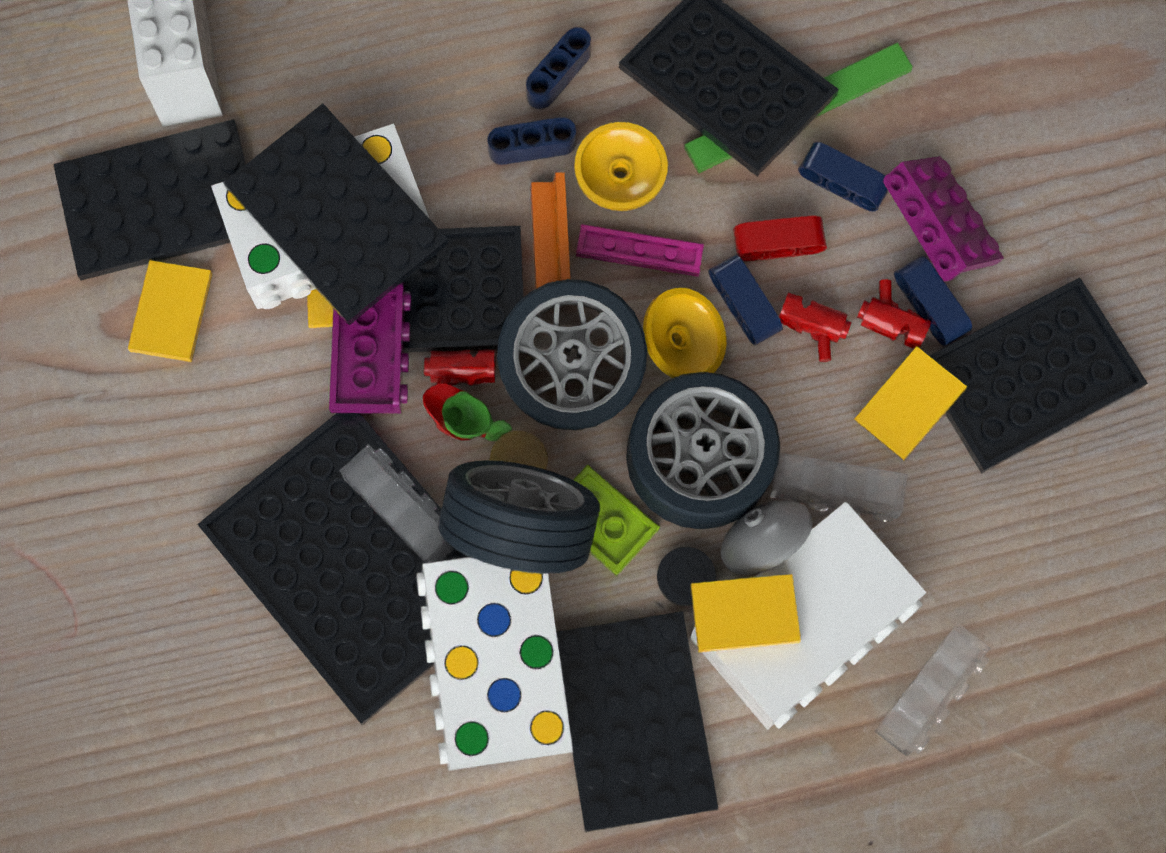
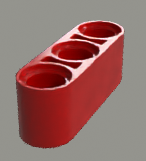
M816 215L746 222L738 224L733 228L736 252L743 261L813 255L827 249L822 217Z

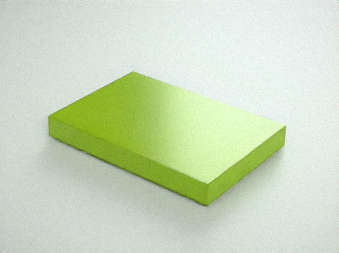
M587 464L573 480L590 490L600 504V512L590 554L615 576H618L660 530V526Z

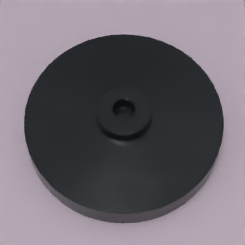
M680 547L667 553L661 560L657 571V583L661 593L670 602L680 606H693L692 583L716 581V571L711 559L704 552L692 547Z

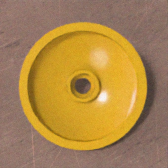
M613 122L602 125L583 139L576 152L575 176L579 187L591 201L606 209L626 211L642 207L658 195L666 181L668 161L663 145L653 133L637 124ZM617 172H624L626 176L618 178L615 174Z
M673 288L653 299L644 316L643 330L647 351L656 366L671 378L696 372L714 373L724 359L727 345L725 326L715 306L702 294L687 288Z

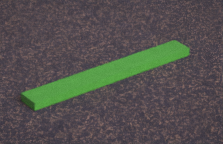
M896 43L824 77V79L838 88V94L818 116L910 73L913 66L900 45ZM705 135L686 143L684 146L698 174L732 158Z

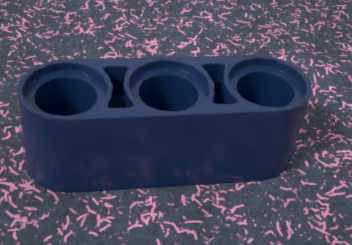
M581 27L568 30L526 80V98L531 107L535 109L549 107L588 62L591 54V37L587 30ZM574 44H580L584 47L581 49H574L571 46ZM555 66H562L565 69L562 71H555L552 68ZM540 87L546 89L547 91H545L544 93H536L533 90L535 88Z
M559 117L494 128L490 131L487 138L489 157L496 164L506 165L570 154L576 146V126L570 119ZM560 133H565L570 137L565 140H560L555 136ZM529 138L539 140L536 144H528L525 141ZM498 143H506L509 145L505 149H498L494 147Z
M814 142L798 168L800 175L808 181L867 211H877L888 193V189L884 185V177L886 175L820 142Z
M734 255L708 270L713 285L748 340L754 346L783 330L780 318L738 255Z
M920 256L894 272L899 288L918 315L931 321L929 330L942 346L950 344L972 330V323L967 313L927 258Z

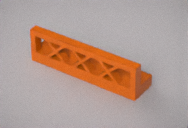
M555 172L553 182H531L535 289L550 282L571 279L565 172Z

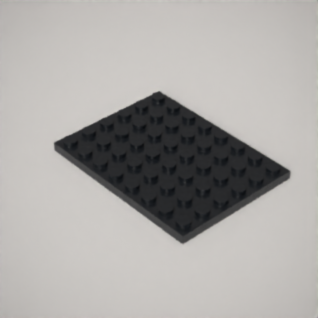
M336 413L197 524L362 726L434 666V662L427 663L425 641L431 640L430 629H423L421 607L426 606V598L418 594L416 576L417 573H422L423 564L470 557L456 550L444 540L438 530L441 507L360 413Z

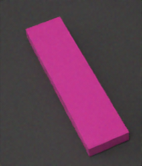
M581 224L576 257L699 277L704 244Z

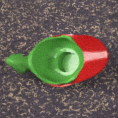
M438 383L429 387L423 394L424 407L434 419L436 428L451 438L466 441L480 436L488 441H497L504 434L512 431L511 425L504 420L493 422L489 409L483 401L452 385Z

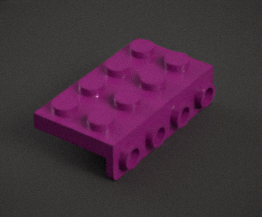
M941 156L902 161L884 177V185L944 281H951L962 272L996 265L1004 259L997 241L988 233L983 225L981 215L974 210L967 199L966 191L957 183L951 173L950 165Z
M401 282L351 325H348L333 308L330 413L402 414V404L408 403V384H402L403 372H409V353H404V341H410V322H405V311L411 310V292L405 291L404 282Z

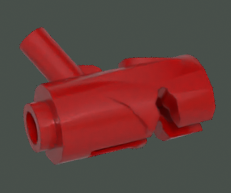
M889 279L879 281V299L872 297L871 302L864 300L857 315V318L862 319L860 326L888 337L892 341H896L897 337L903 334L905 340L903 345L912 349L921 347L931 325V321L924 319L912 310L907 309L905 311L899 308L898 304L892 300V281Z
M788 292L779 316L781 323L800 334L802 331L809 333L811 338L818 342L819 361H831L830 341L837 343L839 338L846 339L852 323L846 320L848 314L819 304L814 300L810 302L807 308H804L802 304L803 297Z
M470 350L431 351V356L424 358V376H430L431 383L457 385L458 383H464L473 386L495 383V350H478V354L475 357H472Z

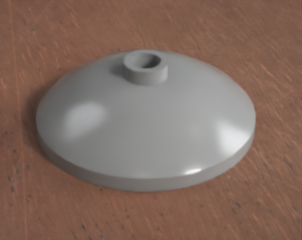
M788 500L772 501L752 508L743 514L727 532L721 547V558L730 571L738 574L759 573L779 565L791 557L807 540L813 523L811 514L803 504Z

